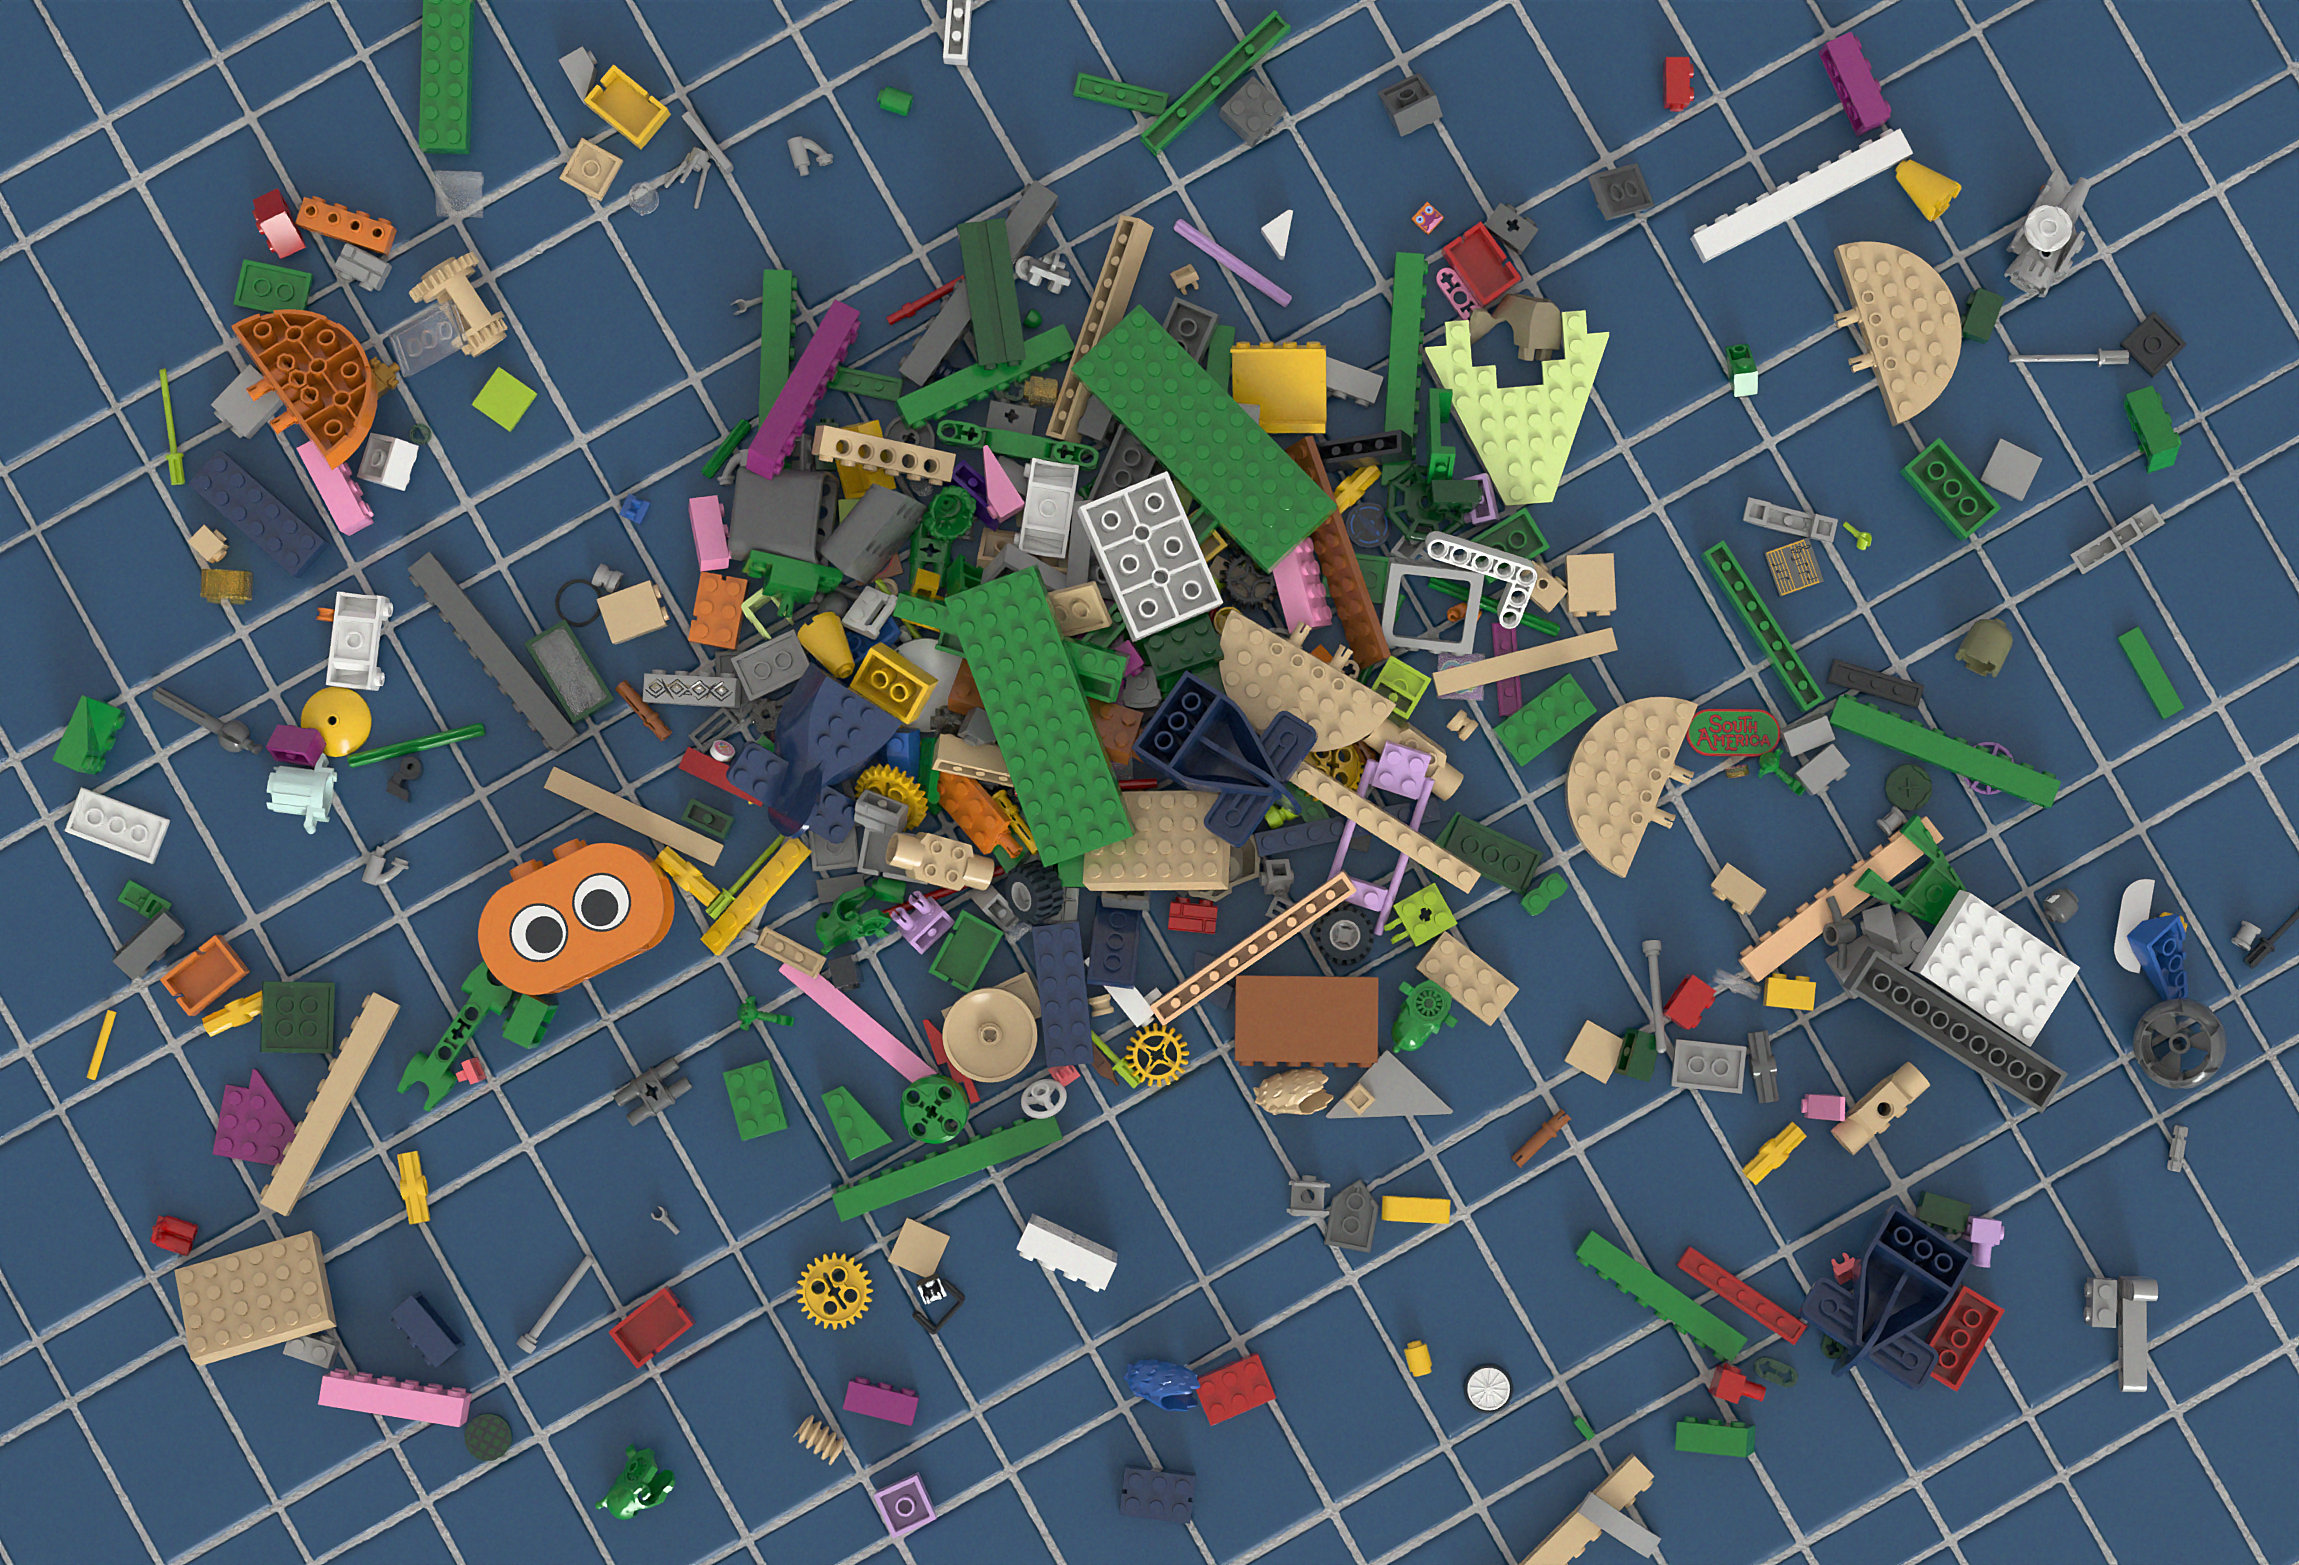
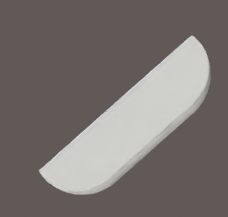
M2138 880L2132 883L2123 894L2114 953L2119 964L2131 972L2139 973L2141 964L2132 952L2127 935L2142 921L2148 920L2155 880Z

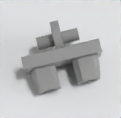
M1054 252L1051 258L1044 255L1042 261L1030 257L1028 262V283L1039 286L1042 278L1045 277L1050 279L1047 289L1059 294L1064 285L1069 286L1071 279L1069 278V272L1064 270L1066 264L1059 261L1060 254Z

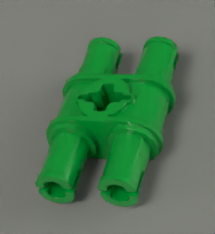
M922 521L914 531V535L910 537V557L907 559L910 564L909 585H912L918 568L924 570V565L932 564L934 566L933 573L940 575L938 588H946L947 569L952 564L950 559L954 542L950 539H931L928 537L927 527ZM932 545L934 550L938 552L933 553L932 557H928V554L922 550H927Z

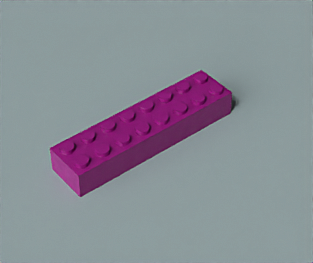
M836 299L833 301L748 450L746 469L770 481L775 474H780L785 464L783 462L785 456L791 455L796 444L794 443L796 437H801L806 428L805 422L807 417L810 419L813 417L817 408L815 405L817 400L823 399L827 391L826 385L828 381L832 382L838 372L837 366L839 362L843 363L849 351L847 349L849 344L854 345L859 335L857 331L861 325V322L858 321L860 311Z

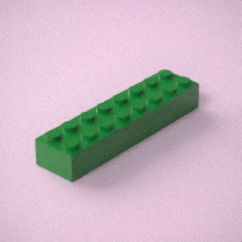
M423 0L419 149L423 153L470 154L475 0Z

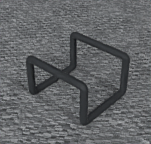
M947 1279L942 1280L941 1286L958 1302L942 1320L934 1326L918 1310H915L912 1314V1317L932 1335L936 1334L965 1301V1296Z

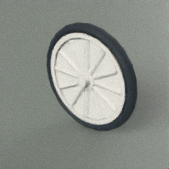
M1483 1364L1472 1369L1467 1375L1464 1382V1395L1468 1404L1474 1410L1484 1414L1497 1413L1503 1410L1511 1401L1513 1382L1509 1374L1500 1366Z

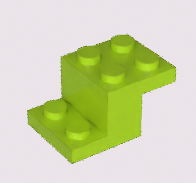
M1391 655L1371 689L1397 703L1387 718L1399 726L1408 720L1430 683L1431 678Z

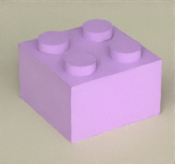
M919 1472L879 1489L874 1493L875 1500L892 1538H896L937 1519L938 1514Z

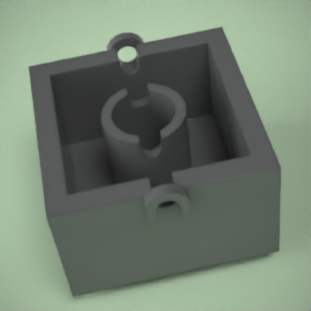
M1253 76L1221 108L1219 117L1252 148L1264 135L1268 136L1273 131L1272 127L1284 116L1287 108Z
M1152 890L1102 891V905L1109 908L1150 911Z

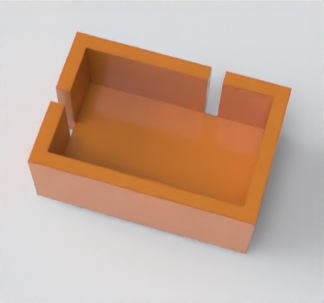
M701 572L693 616L697 618V621L692 620L688 641L737 651L744 617L741 605L747 600L750 582L745 579L729 576L726 577L725 581V577L722 575Z
M214 935L199 947L200 951H194L160 979L172 996H180L181 994L185 996L178 997L176 1001L188 1016L199 1014L251 972L222 935Z

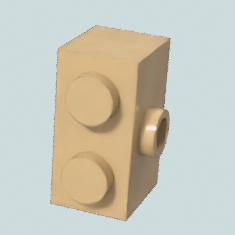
M1532 560L1537 573V580L1529 599L1548 614L1568 590L1565 589L1566 584L1557 576L1553 578L1547 573L1549 569L1540 561L1535 563ZM1525 569L1520 575L1526 576L1531 570Z
M1729 863L1724 866L1711 884V889L1714 890L1712 894L1723 902L1727 899L1733 903L1732 908L1741 915L1747 913L1750 916L1766 894V889Z

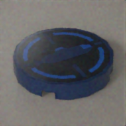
M1364 502L1355 506L1348 514L1345 524L1350 540L1358 547L1368 549L1377 548L1385 543L1392 530V521L1389 517H1385L1384 514L1386 508L1374 502Z

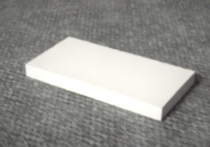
M81 787L65 832L154 864L171 820Z

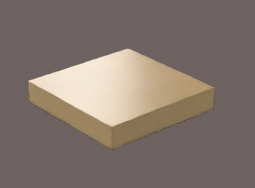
M581 138L559 179L601 202L624 161Z
M1586 1020L1564 1061L1606 1084L1616 1066L1623 1039Z
M907 1217L888 1261L925 1278L931 1276L938 1266L950 1236Z

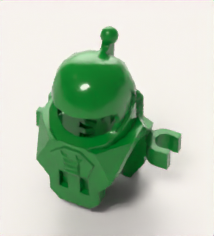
M862 886L853 891L842 893L833 902L830 914L825 911L819 915L815 922V932L819 940L824 944V947L820 950L822 956H826L829 951L848 941L871 936L874 933L879 938L889 935V932L884 929L892 920L888 912L884 914L880 910L874 909L859 916V911L864 903L873 897L874 892L872 888ZM840 910H841L842 913L844 914V917H845L844 920H843V918H842L841 915H840Z
M1431 979L1418 984L1415 988L1406 981H1403L1398 989L1409 997L1401 1004L1400 1008L1402 1011L1391 1028V1037L1396 1044L1392 1047V1050L1395 1053H1398L1400 1048L1405 1051L1417 1050L1432 1032L1438 1034L1443 1022L1454 1028L1459 1020L1448 1013L1451 1009L1452 994Z
M631 1444L625 1449L626 1455L630 1460L626 1462L624 1471L616 1477L615 1484L608 1490L607 1495L601 1501L595 1503L596 1509L606 1506L614 1517L627 1520L637 1516L638 1510L652 1508L664 1502L667 1494L675 1485L674 1472L665 1469L660 1474L655 1475L658 1467L654 1460L655 1451L650 1448L640 1449L637 1452L634 1444ZM639 1492L641 1493L642 1499L645 1500V1502L639 1499Z

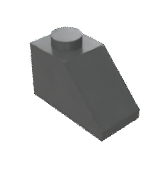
M978 706L968 710L957 735L962 737L963 741L970 746H980L996 741L997 739L986 711Z

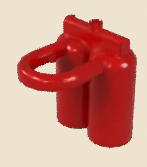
M159 1215L156 1225H153L150 1241L160 1248L188 1257L192 1250L193 1240L197 1235L199 1225L169 1215L165 1217Z

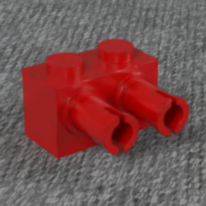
M1724 1363V1366H1716L1708 1392L1715 1397L1738 1404L1739 1398L1742 1395L1762 1402L1766 1387L1762 1384L1746 1380V1376L1741 1373L1742 1369Z

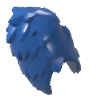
M1141 1359L1134 1365L1131 1363L1127 1364V1373L1123 1378L1127 1381L1129 1389L1136 1397H1142L1167 1411H1188V1408L1197 1406L1198 1402L1192 1398L1194 1395L1192 1390L1198 1389L1200 1383L1196 1379L1197 1375L1192 1370L1173 1364V1362L1155 1359Z

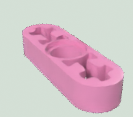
M1443 268L1438 272L1436 276L1437 286L1461 320H1468L1469 312L1465 310L1462 313L1460 309L1466 308L1470 302L1473 304L1469 308L1471 312L1475 308L1481 307L1453 269ZM1442 274L1446 276L1451 275V284L1455 286L1457 283L1460 287L1454 288L1449 294L1447 290H1450L1451 287L1447 282H1441ZM1456 292H1463L1466 295L1467 300L1464 304H1457L1454 301L1453 296Z

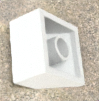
M370 433L357 477L405 491L406 485L410 480L413 463L417 458L419 446L398 438Z

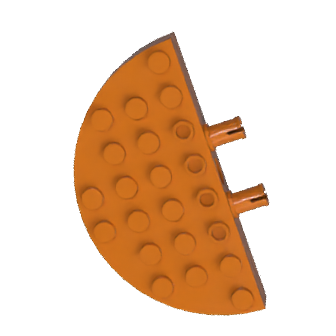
M274 310L272 314L263 316L256 314L233 324L231 328L238 341L263 374V379L246 388L247 393L253 401H256L266 393L275 391L287 408V411L282 415L269 421L276 434H279L294 423L296 425L299 424L331 470L341 465L356 451L365 439L372 426L377 408L378 391L375 374L358 340L341 324L328 320L324 315L304 310Z

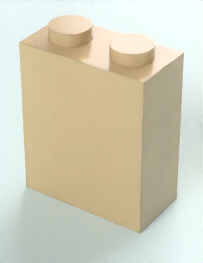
M1614 553L1566 555L1564 557L1565 584L1566 590H1568L1566 593L1567 613H1573V617H1586L1587 612H1596V616L1611 615L1610 611L1616 610Z
M649 580L597 599L610 639L614 645L668 626L666 620L670 619L666 607H661L659 598L662 595L657 584L653 585V582Z

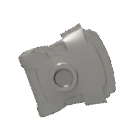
M1143 666L1145 670L1135 677L1129 675L1126 677V689H1123L1121 701H1124V706L1142 713H1154L1163 704L1161 701V689H1158L1159 681L1156 680L1152 667Z
M1302 1175V1179H1292L1289 1182V1185H1292L1291 1206L1287 1208L1289 1214L1292 1216L1315 1217L1329 1215L1330 1211L1323 1210L1324 1188L1330 1187L1329 1183L1316 1180V1176ZM1309 1189L1313 1191L1314 1200L1312 1202L1305 1203L1301 1200V1193L1304 1190Z

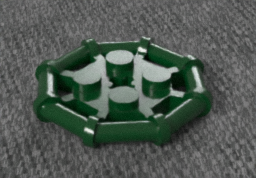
M1416 462L1411 463L1410 467L1397 477L1388 480L1386 484L1388 487L1387 506L1384 514L1385 517L1390 518L1405 536V540L1425 542L1429 533L1415 531L1417 526L1431 528L1432 532L1439 531L1452 535L1458 529L1464 528L1466 524L1464 513H1460L1459 510H1455V514L1450 511L1437 513L1436 510H1428V508L1421 504L1427 498L1426 488L1429 484H1427V479H1422L1421 476H1427V466L1418 465ZM1414 477L1415 483L1413 485H1410L1408 488L1402 485L1409 478ZM1397 492L1403 494V502L1401 506L1396 507ZM1404 512L1406 519L1413 523L1410 528L1398 513ZM1447 519L1451 522L1443 530H1439L1438 525L1443 520ZM1435 542L1434 544H1435L1436 546H1438V545H1441L1442 543H1441V542Z

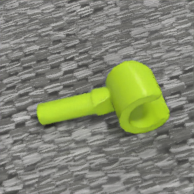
M1847 521L1843 524V527L1857 538V548L1865 550L1866 546L1870 547L1872 541L1870 533L1857 531Z

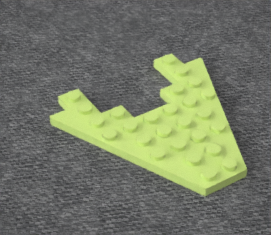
M1586 310L1561 312L1564 359L1541 361L1543 385L1497 388L1495 365L1472 367L1469 320L1444 322L1446 346L1424 347L1425 353L1444 389L1453 390L1451 403L1505 506L1552 502L1609 338V332L1587 334Z

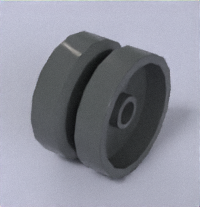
M899 416L893 419L886 427L884 439L906 443L911 438L915 441L912 445L936 450V436L927 421V424L920 429L914 430L910 428L906 430ZM904 455L902 458V464L905 467H907L909 460L908 457Z

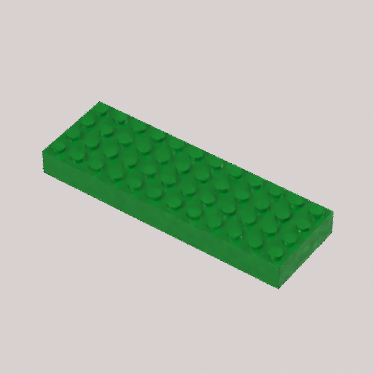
M1140 304L1071 368L1073 376L1267 574L1272 572L1336 511L1337 504Z
M1038 565L1026 567L944 598L1044 867L1134 836L1136 833L1135 826Z

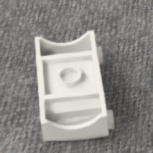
M1032 458L1030 464H1025L1024 477L1028 478L1021 529L1019 533L1014 535L1013 546L1031 555L1065 559L1079 465L1055 463L1037 458Z
M337 592L326 685L378 691L380 686H383L385 680L384 673L381 672V668L376 666L382 621H387L388 617H391L393 613V604L390 603L389 598L378 595Z

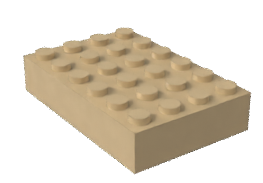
M1193 790L1122 792L1136 829L1135 835L1087 852L1084 856L1083 884L1090 891L1228 889L1230 844L1209 832L1204 826V818L1221 792H1198Z
M312 1231L174 1270L190 1358L199 1366L337 1326L320 1239Z

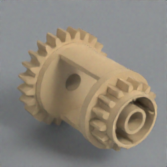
M470 252L457 260L455 257H451L432 268L421 277L422 282L412 288L409 294L415 303L422 300L425 303H429L437 299L461 335L452 342L455 348L460 346L465 355L471 353L474 358L506 338L505 330L508 327L502 320L505 317L503 312L500 311L491 316L468 281V278L475 273L473 267L479 263L475 254Z

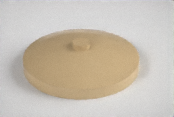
M980 988L963 995L950 1008L943 1025V1045L950 1062L963 1075L980 1082H999L1015 1076L1029 1063L1037 1044V1027L1031 1010L1017 995L1001 988Z

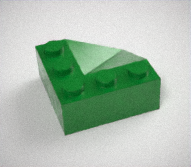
M82 695L52 760L77 772L97 775V772H101L105 766L106 759L104 757L107 751H110L115 744L116 738L114 736L117 729H121L126 717L124 714L126 711L101 699Z

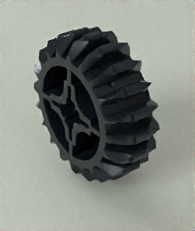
M1238 550V559L1231 554L1229 559L1232 564L1226 561L1223 563V566L1228 571L1220 570L1219 572L1220 575L1226 576V579H1219L1220 584H1226V587H1223L1220 591L1221 593H1230L1225 597L1226 601H1229L1232 597L1235 599L1232 604L1233 607H1236L1238 602L1242 603L1241 611L1245 610L1246 604L1250 605L1251 612L1255 609L1254 604H1257L1258 608L1262 610L1264 608L1262 601L1270 605L1272 602L1268 596L1270 595L1273 598L1278 596L1276 592L1272 591L1273 589L1278 590L1273 571L1269 575L1256 573L1253 566L1255 561L1247 553L1246 556H1243L1242 551ZM1246 562L1245 573L1237 577H1231L1234 568ZM1249 568L1250 574L1258 579L1253 582L1252 591H1250V585H1247L1243 580L1247 578ZM1270 582L1268 590L1260 597L1255 598V587L1259 584ZM1236 584L1245 587L1248 598L1237 594L1232 585Z

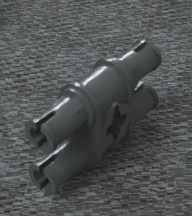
M673 1056L657 1067L650 1066L648 1071L635 1079L632 1078L630 1085L613 1095L620 1107L637 1096L643 1099L642 1105L626 1115L633 1127L649 1116L656 1117L657 1113L671 1104L674 1105L676 1098L693 1088L686 1076L669 1087L663 1084L664 1078L680 1068ZM649 1085L652 1088H658V1090L656 1091L657 1098L655 1096L648 1095V1093L650 1092Z

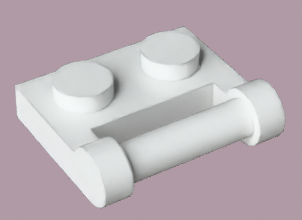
M866 586L841 622L844 627L875 640L880 634L879 630L895 609L898 597ZM885 604V607L883 608V610L880 612V614H879L878 617L875 619V621L873 622V624L870 625V623L873 621V619L875 618V616L878 614V612L880 611V609H881V608L883 607V605Z

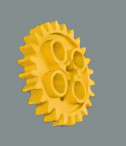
M1352 744L1334 749L1332 752L1331 750L1323 751L1322 758H1319L1316 752H1309L1304 760L1334 779L1336 774H1339L1342 778V784L1353 791H1357L1358 785L1356 783L1360 782V774H1363L1364 769L1361 768L1363 763L1359 762V755ZM1339 751L1345 756L1344 762H1341L1338 758ZM1305 792V796L1311 795L1310 793ZM1313 796V801H1318V800H1319V799H1317L1316 797Z
M878 764L876 768L872 765L857 780L858 784L855 789L858 792L855 795L859 798L864 790L867 789L909 806L907 824L903 832L907 828L913 830L915 826L918 827L927 815L925 812L928 810V806H926L928 799L923 798L925 791L918 790L921 784H914L912 782L914 780L913 776L907 778L906 771L899 773L898 767L891 770L889 764L884 768L881 764Z
M834 1252L832 1259H829L825 1253L823 1261L818 1257L815 1258L816 1266L810 1263L807 1264L810 1272H801L805 1280H798L797 1282L803 1286L802 1289L796 1291L798 1294H803L798 1303H805L801 1310L802 1312L810 1311L807 1319L816 1317L815 1325H818L820 1321H824L825 1329L829 1323H832L834 1330L837 1329L838 1323H841L842 1327L846 1328L848 1320L853 1325L856 1323L854 1316L860 1319L863 1318L860 1310L868 1311L869 1308L864 1303L872 1302V1298L867 1296V1293L874 1291V1289L867 1287L872 1282V1279H865L864 1277L869 1272L868 1270L860 1271L863 1265L862 1262L856 1266L854 1265L855 1257L847 1261L846 1253H844L841 1259H838L837 1253ZM837 1268L844 1270L846 1274L845 1279L842 1281H837L833 1277V1271ZM826 1272L835 1288L840 1287L841 1290L838 1294L847 1306L846 1309L842 1308L835 1294L831 1295L829 1293L832 1287L825 1279L823 1273ZM818 1280L824 1283V1292L817 1293L813 1290L814 1281ZM847 1289H853L857 1292V1299L855 1301L846 1299L845 1291ZM827 1301L836 1303L837 1311L835 1313H828L825 1310V1303Z

